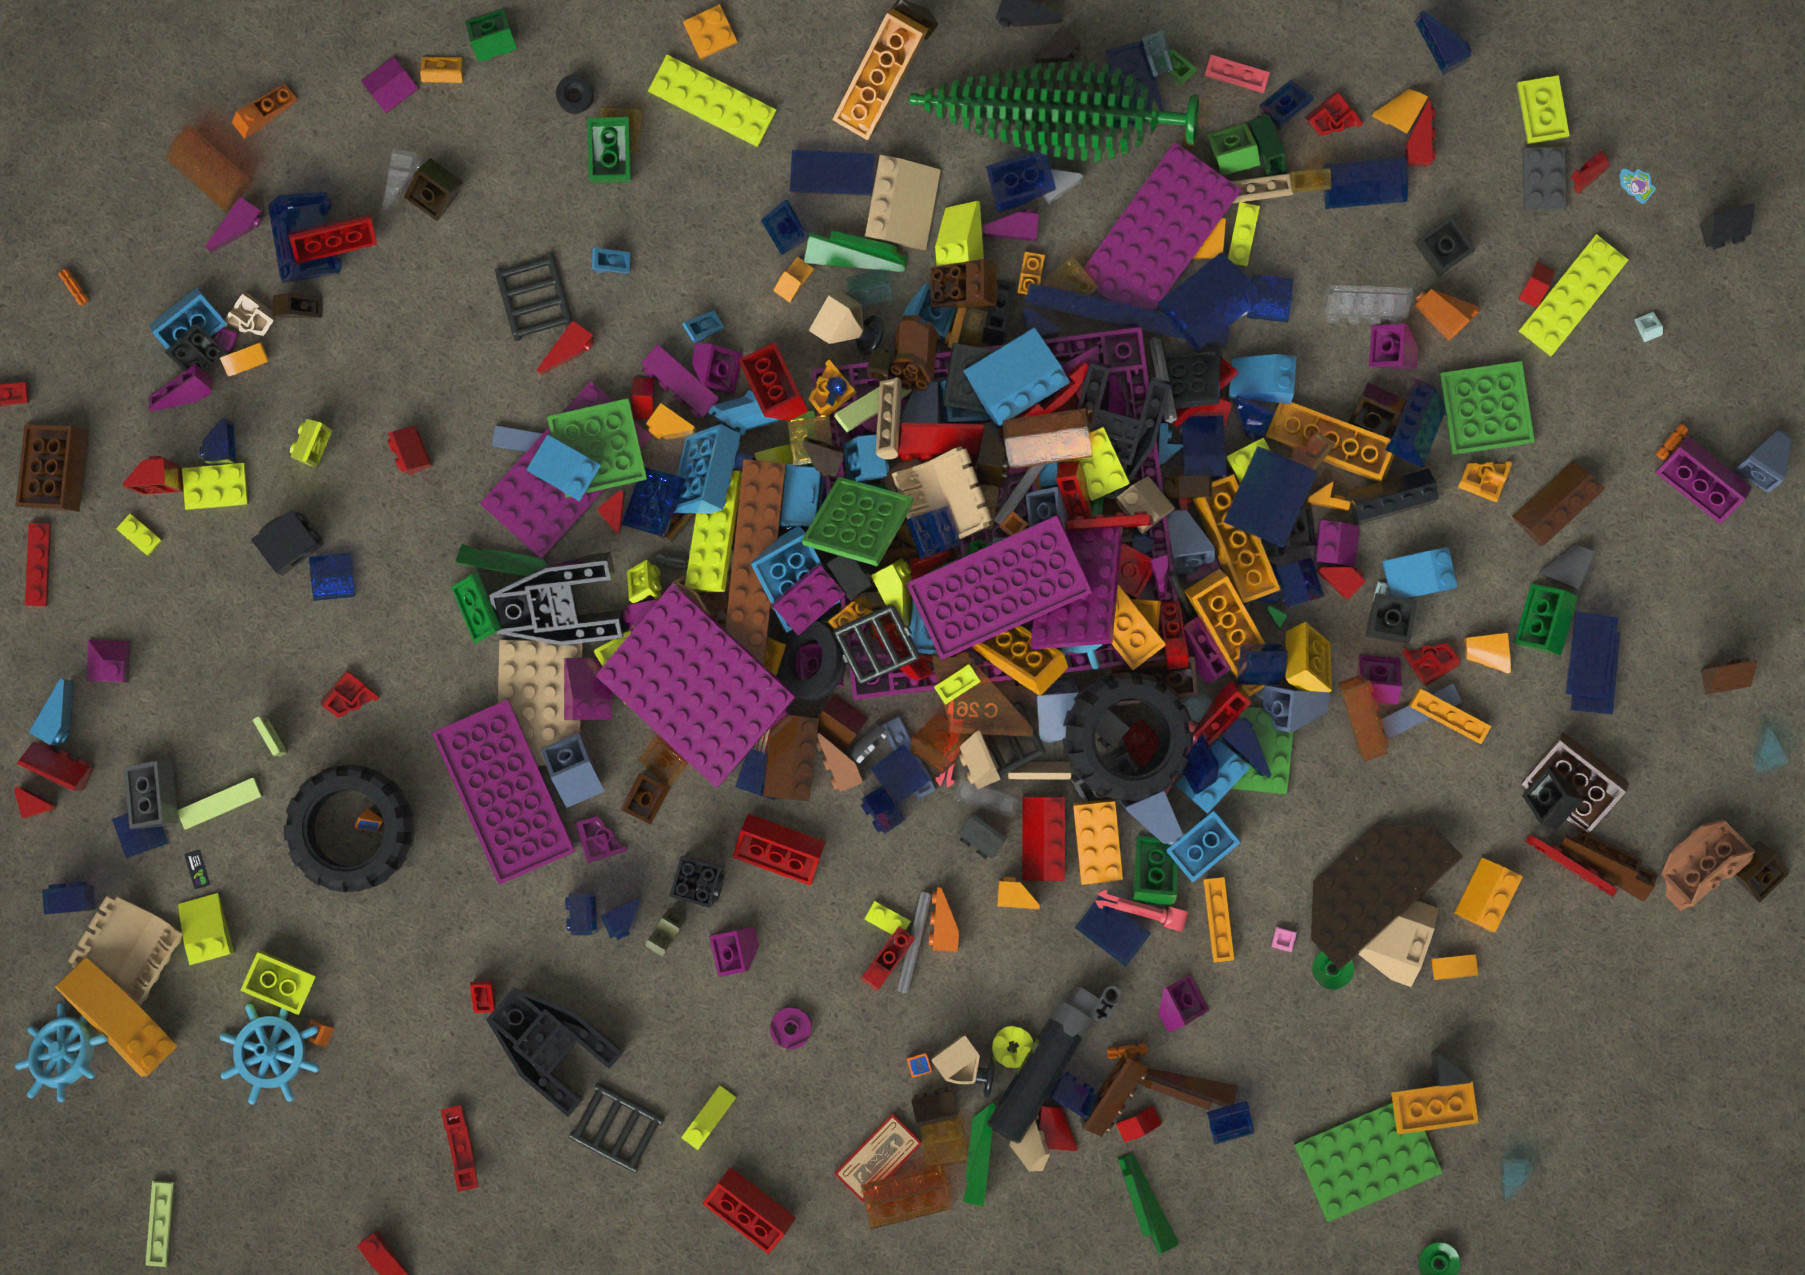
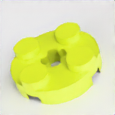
M1007 1026L996 1034L993 1039L992 1051L996 1060L1003 1066L1018 1068L1034 1043L1026 1030L1017 1026ZM1010 1041H1014V1044L1016 1042L1019 1044V1047L1016 1048L1017 1052L1012 1053V1050L1010 1052L1007 1050V1047L1010 1046Z

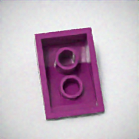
M564 658V720H612L611 690L595 676L602 668L598 658Z

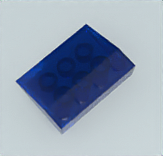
M1221 252L1161 299L1158 304L1194 350L1197 351L1265 297L1254 283Z
M1257 446L1223 522L1279 548H1284L1318 471Z

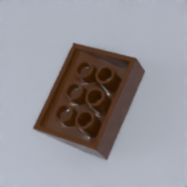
M24 425L16 497L17 507L80 512L88 438L87 429L73 426Z
M1564 732L1552 743L1521 783V785L1528 789L1547 767L1555 770L1574 785L1584 800L1566 820L1583 833L1586 832L1588 834L1627 792L1629 782Z

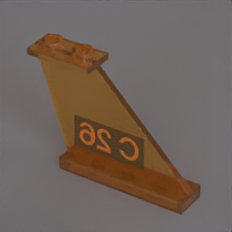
M937 651L936 655L931 654L938 683L967 664L971 666L981 681L946 705L944 703L949 732L974 734L980 730L981 734L1033 737L1032 726L974 663V657H970V653L958 652L957 656H949L943 660L940 659Z

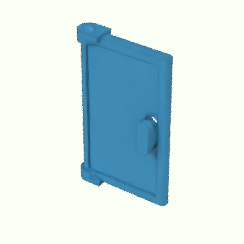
M786 464L779 526L789 528L790 526L809 527L817 514L821 474L819 471H816L815 467Z

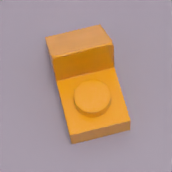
M797 257L789 269L783 272L773 291L790 303L812 274L814 268Z
M1333 482L1306 500V503L1346 512L1350 507V501H1346V497L1334 495L1333 498L1330 497Z

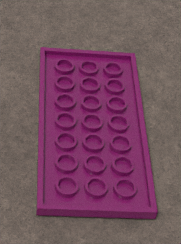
M1174 142L1077 277L1145 325L1242 190Z
M590 381L562 413L614 401ZM633 419L641 450L652 436ZM550 427L547 428L479 503L541 559L605 490L586 493L581 502L573 497L566 498L564 492L527 471L547 434L551 436Z
M1059 515L906 583L941 660L1093 593V589Z
M509 699L432 732L499 885L576 851Z

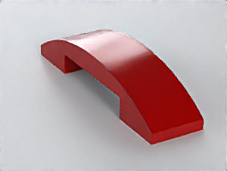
M1084 361L1079 362L1066 374L1071 379L1069 384L1064 386L1043 406L1036 403L1023 411L1019 416L1023 420L1028 421L1043 417L1058 409L1077 391L1085 378L1089 365Z
M888 614L879 618L899 658L910 655L906 651L907 647L904 641L894 629L896 625L891 615ZM873 626V629H874V631H875V634H876V636H877V638H878V640H879L881 646L883 647V649H884L885 652L887 653V651H886V649H885V647H884V645H883V643H882L880 637L878 636V634H877V632H876V630H875V628H874V626ZM923 657L899 668L916 681L929 677L934 673Z
M462 1105L441 1109L444 1129L447 1132L454 1166L457 1191L461 1192L478 1188L475 1159Z

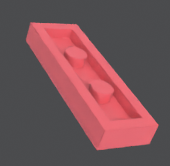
M1210 55L1204 76L1264 93L1270 72Z

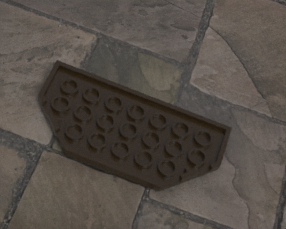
M1372 826L1313 881L1311 940L1339 970H1342L1463 858V855L1434 826Z

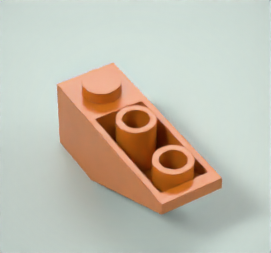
M283 84L236 111L232 124L245 139L263 128L298 99L288 86Z
M937 887V891H933L932 904H936L935 912H931L930 924L934 925V933H929V945H933L932 950L958 952L959 930L942 888Z

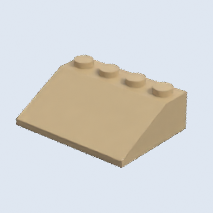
M880 155L865 238L887 244L926 250L941 170L901 158Z

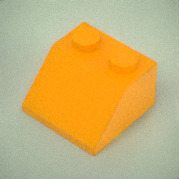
M661 403L646 423L650 434L659 440L661 437L668 440L697 433L693 425Z
M1003 877V881L998 880L997 906L1040 909V905L1020 882H1016V877Z

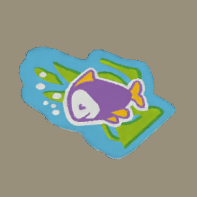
M1628 169L1621 170V187L1628 194L1635 196L1636 200L1641 204H1644L1656 190L1651 184L1649 173L1639 169L1635 173Z

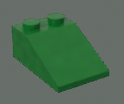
M629 117L587 118L590 183H632Z
M1136 837L1132 901L1143 904L1174 906L1177 898L1178 865L1166 851L1171 845H1168V843L1163 844L1157 837Z

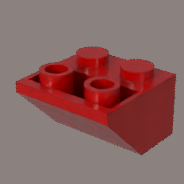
M415 426L388 433L390 439H387L391 451L397 454L398 458L395 459L399 470L410 476L432 467Z

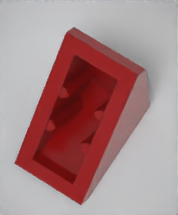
M1536 262L1518 299L1537 308L1551 285L1555 271Z
M633 378L631 395L633 419H650L654 413V378Z
M618 491L597 508V511L617 534H621L624 491Z
M16 786L14 789L22 818H30L53 811L57 807L22 787Z
M494 980L471 981L470 990L474 1013H492L495 1009Z
M1151 1105L1116 1123V1126L1126 1143L1148 1134L1160 1126L1162 1122L1154 1106Z

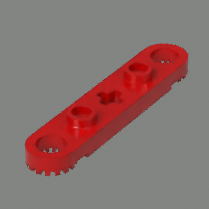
M1530 834L1525 840L1528 845L1534 846L1535 849L1593 886H1596L1601 891H1605L1604 893L1611 897L1615 896L1618 889L1599 878L1597 871L1590 867L1585 869L1563 855V850L1552 844L1550 847Z

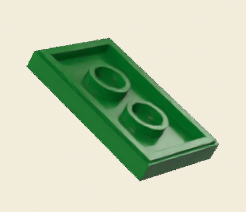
M478 572L451 586L474 644L502 630Z

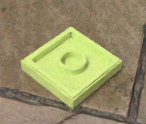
M261 716L253 719L273 756L281 757L285 755L287 750L269 719Z

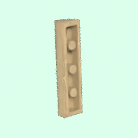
M1290 173L1231 181V183L1242 190L1233 203L1293 195Z
M899 377L880 381L876 454L883 459H894L898 456L902 381Z

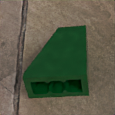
M1270 115L1258 116L1249 120L1250 132L1257 144L1259 160L1265 177L1286 174L1285 151Z

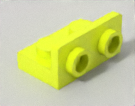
M648 560L627 570L629 600L633 604L645 599L649 595L655 599H660L661 597L660 570Z

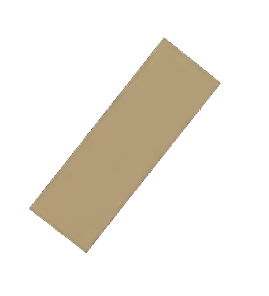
M1029 762L1008 772V779H1071L1070 762Z

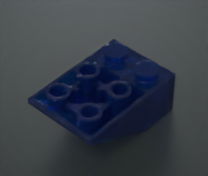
M883 786L861 799L863 803L860 806L866 815L871 814L875 821L872 824L878 833L882 831L886 834L906 821Z

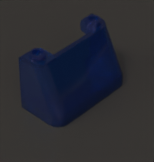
M327 191L279 195L269 204V216L282 283L337 275L342 269L341 259L337 255L296 264L288 232L327 223L325 215L331 210V200L327 196Z

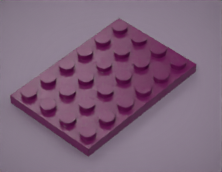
M1122 526L1066 531L1093 589V593L1033 619L1031 647L1034 650L1113 643L1123 533Z

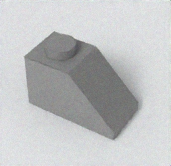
M1051 169L1049 172L1044 170L1036 176L1035 186L1047 203L1051 204L1080 183L1083 176L1080 173Z

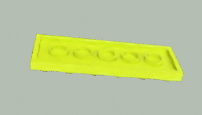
M666 55L648 89L649 93L756 147L760 145L777 112L776 109L669 55Z
M1596 234L1520 328L1519 332L1549 356H1552L1629 259Z
M732 471L731 483L727 489L726 504L723 510L714 513H696L685 586L695 592H725L742 479V472Z

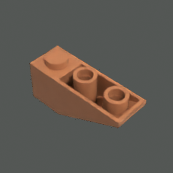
M818 733L816 746L818 751L823 750L826 757L822 759L826 770H831L833 774L830 780L834 790L839 789L842 792L862 784L863 781L856 764Z

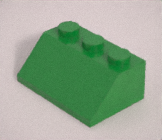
M1531 584L1514 643L1561 656L1578 596L1566 590Z

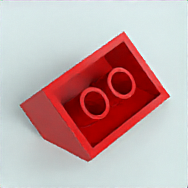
M42 740L40 743L32 742L17 762V765L73 791L84 790L94 769L89 766L90 762L82 758L75 760L70 757L71 753L59 749V751L51 749L52 745Z

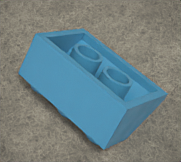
M197 286L149 324L156 338L168 349L194 324H197L211 337L227 323L212 302Z
M1217 739L1175 785L1208 814L1250 767Z

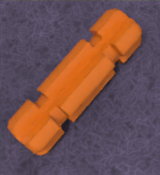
M67 268L61 270L58 274L65 281L64 284L71 294L76 297L77 303L81 306L88 303L89 298L83 293V289L75 277H72L70 270Z
M1679 424L1675 429L1676 431L1663 443V447H1660L1656 452L1658 458L1663 461L1666 460L1670 454L1669 452H1672L1682 441V437H1685L1689 430L1685 425Z
M1140 1043L1138 1046L1133 1044L1107 1049L1108 1059L1121 1057L1125 1050L1135 1056L1137 1054H1148L1146 1043Z

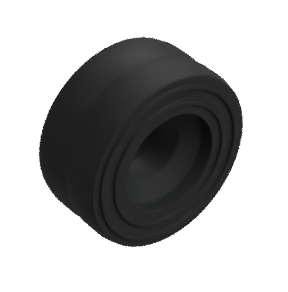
M569 75L558 83L556 99L560 107L566 112L579 114L591 106L594 92L587 79L580 75ZM572 89H578L581 92L580 97L576 100L569 97V92Z

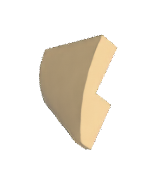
M244 291L224 319L227 323L224 328L231 326L239 329L241 332L251 331L256 335L264 336L277 319V316H273L271 309Z
M1038 1115L1021 1143L1010 1142V1147L1028 1171H1043L1050 1155L1048 1146L1045 1143L1043 1130L1038 1131L1036 1120L1039 1119Z

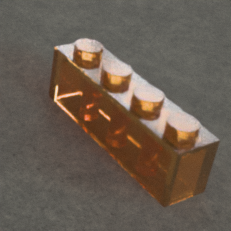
M1360 674L1338 682L1356 745L1364 762L1388 754L1386 746L1389 745L1386 734H1382L1381 728L1384 725L1380 715L1377 716L1376 710L1379 708L1376 699L1372 698L1370 693L1373 692L1370 680H1366Z

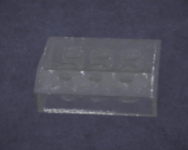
M1329 285L1322 294V319H1327L1328 323H1339V320H1348L1347 323L1358 324L1360 320L1368 321V324H1381V321H1389V325L1401 324V322L1407 320L1414 288Z

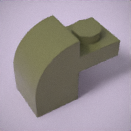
M668 908L645 946L663 957L687 918Z

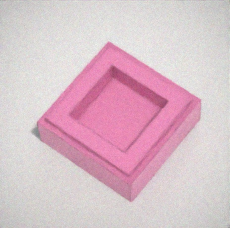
M1276 927L1271 947L1292 952L1297 932Z

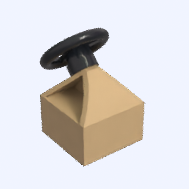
M840 291L828 295L809 331L829 344L856 339L858 351L863 355H869L881 343L884 324L877 315L869 316L863 322L862 304ZM875 321L877 325L874 328L868 326L871 322ZM877 334L874 343L871 345V342H872V340L874 339V336Z
M965 1033L931 1057V1061L946 1081L957 1084L984 1083V1097H990L996 1059L995 1057L989 1058L988 1068L978 1067L980 1054Z

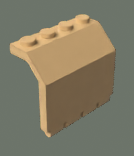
M962 446L954 448L931 461L892 474L898 493L913 497L914 503L907 514V519L920 553L963 539L990 526L991 515L988 507H983L985 499L980 486L976 487L975 485L978 483V479L973 466L969 467L968 465L971 463L966 448L962 449Z
M115 894L113 898L106 895L99 907L104 913L96 912L88 926L93 932L85 931L77 944L82 950L75 948L68 962L73 964L72 968L74 969L87 957L138 1006H141L143 1001L148 998L153 984L158 981L164 965L170 961L174 948L180 944L183 934L175 926L156 914Z

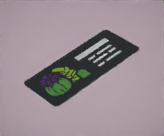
M200 849L185 853L194 889L210 885Z

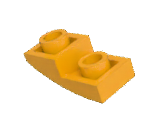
M1025 251L1017 293L1038 296L1045 258L1044 254Z
M262 342L220 357L228 377L269 361Z
M853 601L831 618L828 623L834 630L873 611Z
M1476 954L1431 959L1434 980L1479 975Z

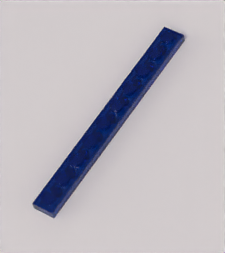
M1030 282L1025 298V304L1133 328L1141 327L1142 330L1226 348L1230 327Z

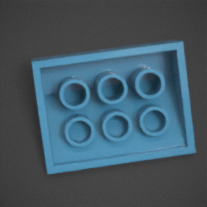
M1034 327L963 370L991 421L999 426L1070 383L1061 365Z
M720 424L686 436L668 512L714 513L723 510L726 504L727 489L731 483V473L735 466L736 452L740 446V433Z
M800 526L780 536L750 562L771 604L815 565L819 563L822 566L814 548L803 545L802 538L805 532ZM775 610L785 631L792 630L789 624Z

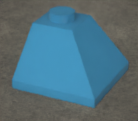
M926 283L906 306L903 316L918 315L922 317L920 321L924 323L929 321L933 324L939 334L938 339H945L957 308H931V286Z

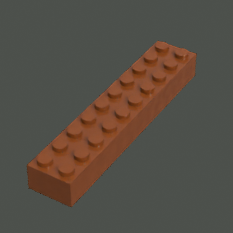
M744 459L725 630L764 665L771 602L750 562L777 540L785 464Z

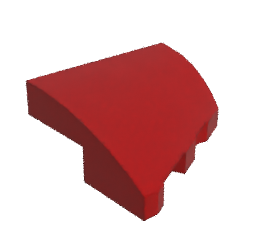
M1337 91L1304 117L1319 136L1328 135L1334 131H1344L1346 128L1355 125L1357 127L1363 125L1356 113Z
M1448 643L1432 647L1429 645L1421 646V649L1408 651V648L1402 650V654L1425 687L1459 666V657Z
M346 670L321 700V705L337 718H340L351 710L361 708V705L371 700H378L379 696L360 679Z
M1144 720L1133 723L1123 736L1131 759L1136 760L1139 769L1142 768L1154 756L1159 738Z
M1043 1105L1040 1111L1039 1131L1043 1130L1048 1149L1077 1151V1145L1062 1107Z

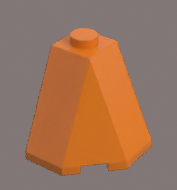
M1433 289L1428 293L1423 291L1416 298L1418 303L1414 306L1448 341L1481 310L1479 306Z

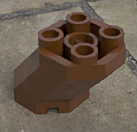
M918 315L903 316L895 333L894 362L890 370L895 378H900L902 388L905 390H926L934 376L936 342L939 334L932 323L920 321L922 317Z

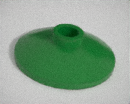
M1322 951L1318 953L1312 964V973L1317 983L1331 990L1346 986L1354 974L1353 961L1351 960L1342 970L1336 967L1334 972H1330L1328 967L1334 963Z
M1435 1242L1429 1244L1419 1255V1271L1421 1275H1457L1460 1270L1459 1255L1452 1246L1446 1243ZM1436 1259L1442 1260L1440 1266H1435L1434 1262Z

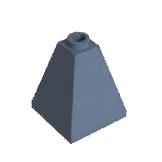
M1777 430L1737 465L1734 471L1768 493L1772 491L1786 477L1792 440L1789 438V434L1783 430Z

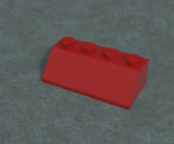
M369 213L288 232L296 264L377 245Z
M775 342L738 359L764 417L790 421L808 412Z
M902 423L899 426L898 456L896 458H900L902 461H910L913 458H921V461H931L933 458L962 446V449H967L972 462L979 456L984 424Z
M159 455L149 456V460H142L123 482V487L141 495L183 492L181 467L176 465L175 462L166 460V458H162Z
M1022 797V881H1065V797Z
M748 813L740 831L732 858L811 886L826 841Z
M731 1167L702 1203L767 1254L772 1251L796 1220V1217L788 1210L776 1203L771 1197L767 1196Z

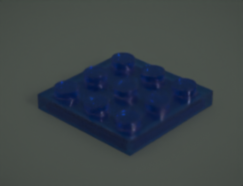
M644 467L647 480L636 482L621 525L665 538L686 479Z

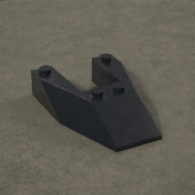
M1091 360L1073 423L1074 439L1104 426L1130 482L1155 445L1172 382L1152 377L1140 419L1100 408L1111 365ZM1127 485L1103 497L1116 500L1123 493Z
M611 552L590 554L547 566L490 593V602L502 629L497 634L557 645L623 638L626 631V625L622 618L623 610L578 615L572 587L574 584L611 580L615 572Z
M515 987L511 989L486 1019L519 1076L567 1117L574 1112L584 1099L552 1071L578 1042L608 1069L624 1053V1050L576 1012Z

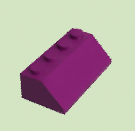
M1686 436L1656 471V474L1719 524H1722L1747 498L1752 489V486L1689 436Z

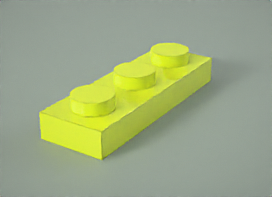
M1239 202L1227 259L1228 264L1242 267L1248 266L1260 206Z

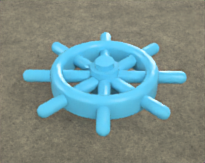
M63 1002L57 1005V1019L47 1023L41 1030L33 1025L27 1029L35 1038L30 1046L28 1059L17 1062L15 1068L21 1070L29 1067L30 1072L36 1079L27 1092L28 1098H34L44 1084L48 1087L57 1088V1101L64 1102L66 1086L74 1083L83 1074L89 1079L95 1078V1072L89 1068L94 1055L95 1045L106 1042L108 1036L101 1034L94 1037L91 1029L86 1025L88 1021L83 1016L79 1020L73 1017H66V1006ZM73 1028L66 1037V1029ZM57 1034V1041H53L52 1038ZM80 1035L81 1041L72 1044L77 1036ZM47 1046L48 1052L44 1053V1050ZM49 1061L47 1066L43 1069L42 1063ZM66 1065H72L69 1069L66 1070ZM57 1066V1076H50Z
M247 1004L245 1009L251 1022L240 1031L237 1037L227 1033L220 1034V1040L234 1045L233 1058L235 1066L221 1073V1078L228 1079L239 1073L247 1082L252 1084L253 1087L248 1098V1102L251 1105L256 1103L261 1087H281L286 1100L291 1102L294 1100V1095L288 1083L297 1076L301 1068L313 1072L320 1070L318 1064L305 1060L306 1049L304 1039L316 1034L319 1029L314 1025L299 1032L292 1023L286 1020L289 1013L288 1010L281 1008L278 1017L266 1016L259 1018L254 1006ZM275 1026L270 1040H268L263 1027ZM282 1029H284L291 1037L278 1043ZM255 1031L260 1040L258 1044L248 1041ZM294 1045V1056L281 1052ZM248 1049L254 1051L256 1055L245 1060L244 1051ZM278 1060L291 1064L285 1073H283ZM262 1061L258 1074L255 1076L248 1068ZM269 1065H271L276 1078L265 1079Z

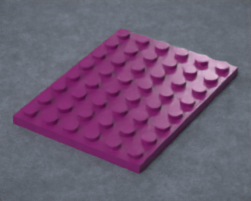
M675 583L670 585L595 675L715 788L720 787L797 697L794 692Z

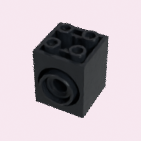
M290 510L283 516L273 519L259 531V534L251 539L275 573L282 576L322 547L320 543L322 540L321 536L316 530L308 527L309 520L299 511Z
M685 855L681 856L670 897L708 908L713 907L714 902L718 901L725 878V874H723L724 867Z

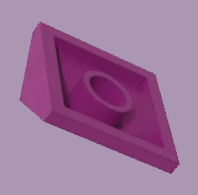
M394 56L361 81L386 114L418 90V87Z

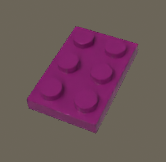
M818 563L771 605L797 635H800L846 594Z

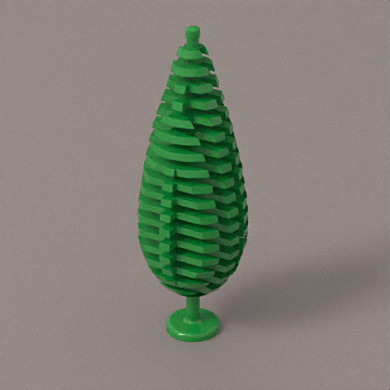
M1062 62V69L1058 70V74L1056 73V63H1050L1048 69H1045V73L1042 71V64L1035 65L1032 72L1029 71V66H1024L1020 68L1018 76L1015 68L1008 69L1004 76L1007 79L1006 87H1002V91L1003 73L1002 71H995L992 74L993 86H989V90L988 80L990 78L988 73L979 76L980 82L976 89H974L975 77L967 78L963 95L961 80L953 81L950 91L951 97H949L947 83L939 85L937 96L934 95L933 87L927 89L925 95L919 93H911L909 95L910 105H924L925 111L930 114L933 112V107L936 106L937 117L945 120L949 107L950 123L957 125L961 115L963 117V128L970 130L971 121H974V118H976L975 131L980 135L985 134L984 125L989 119L987 133L990 139L996 140L998 138V124H1001L1003 120L1002 130H1000V138L1003 143H1011L1013 137L1016 147L1022 148L1026 141L1028 151L1035 152V147L1038 148V145H1041V154L1048 155L1049 149H1052L1053 145L1055 147L1054 157L1061 158L1062 150L1068 147L1067 159L1075 160V151H1079V148H1081V161H1088L1089 152L1095 149L1094 162L1102 160V153H1105L1106 149L1108 150V160L1115 158V155L1118 154L1119 146L1122 157L1130 153L1132 147L1131 134H1134L1135 129L1137 130L1136 149L1143 145L1148 123H1150L1151 135L1158 123L1185 125L1186 142L1189 145H1195L1198 132L1200 101L1198 94L1191 95L1187 113L1159 111L1154 98L1152 110H1149V89L1143 82L1140 84L1141 96L1138 97L1136 102L1134 100L1135 92H1137L1136 77L1129 73L1125 82L1123 70L1116 67V73H1113L1111 78L1109 76L1110 65L1104 63L1102 72H1099L1097 77V63L1089 62V71H1085L1084 75L1082 74L1083 62H1076L1075 70H1072L1071 74H1069L1070 62ZM1017 78L1020 79L1019 88L1015 87V83H1018ZM1031 79H1032V80H1033V88H1028V84H1031ZM1045 81H1046V82H1047V84H1046V89H1041V85H1042V86H1045ZM1060 82V90L1054 91L1055 87H1059ZM1072 83H1073V91L1068 90V88H1072ZM1086 84H1087V90H1086V92H1085V91H1082V92H1081V89H1086ZM1099 85H1100V93L1095 92V90H1099ZM1112 85H1113V86H1114L1113 94H1109V99H1108V91H1112ZM1125 86H1126V87H1127V95H1123V101H1122V100H1121V93H1122V91L1125 92ZM1016 121V130H1012L1013 134H1011V125H1015ZM1042 123H1043L1042 132H1038V135H1037L1038 127H1041V128H1042ZM1024 126H1029V131H1025L1024 135ZM1051 128H1053V129L1056 128V133H1055V132H1052V137H1051V136H1050V134H1051ZM1110 128L1109 137L1106 136V141H1104V133H1109ZM1064 129H1065V130H1069V133H1065V138H1064ZM1123 129V138H1120L1119 143L1117 141L1118 133H1122ZM1083 130V134H1078L1077 138V132ZM1091 132H1096V135H1092V140H1091V139H1090V137H1091Z

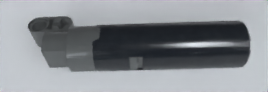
M1104 985L1094 996L1085 989L1075 986L1066 1002L1061 1000L1058 1002L1034 1042L1033 1047L1028 1052L988 1119L987 1126L1016 1144L1022 1142L1092 1022H1106L1112 1015L1121 999V991L1118 987ZM1109 989L1113 991V998L1111 1000L1106 998V992ZM1097 1009H1100L1101 1016H1098Z

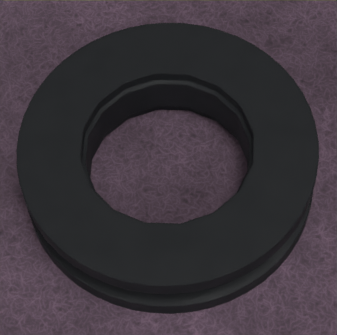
M814 621L800 635H797L793 629L788 632L784 629L777 641L786 644L776 677L800 699L817 700L830 694L840 683L846 669V663L842 658L843 652L833 634V628L826 623ZM815 639L822 649L821 666L813 677L808 680H802L796 671L795 661L797 653L807 641Z

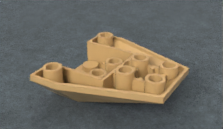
M1415 901L1358 955L1389 979L1411 987L1422 967L1435 929L1439 908Z

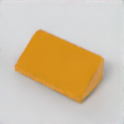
M422 57L421 81L462 83L463 57Z

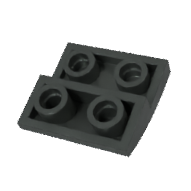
M194 324L164 353L184 371L194 364L205 371L209 366L212 367L226 351L197 324Z

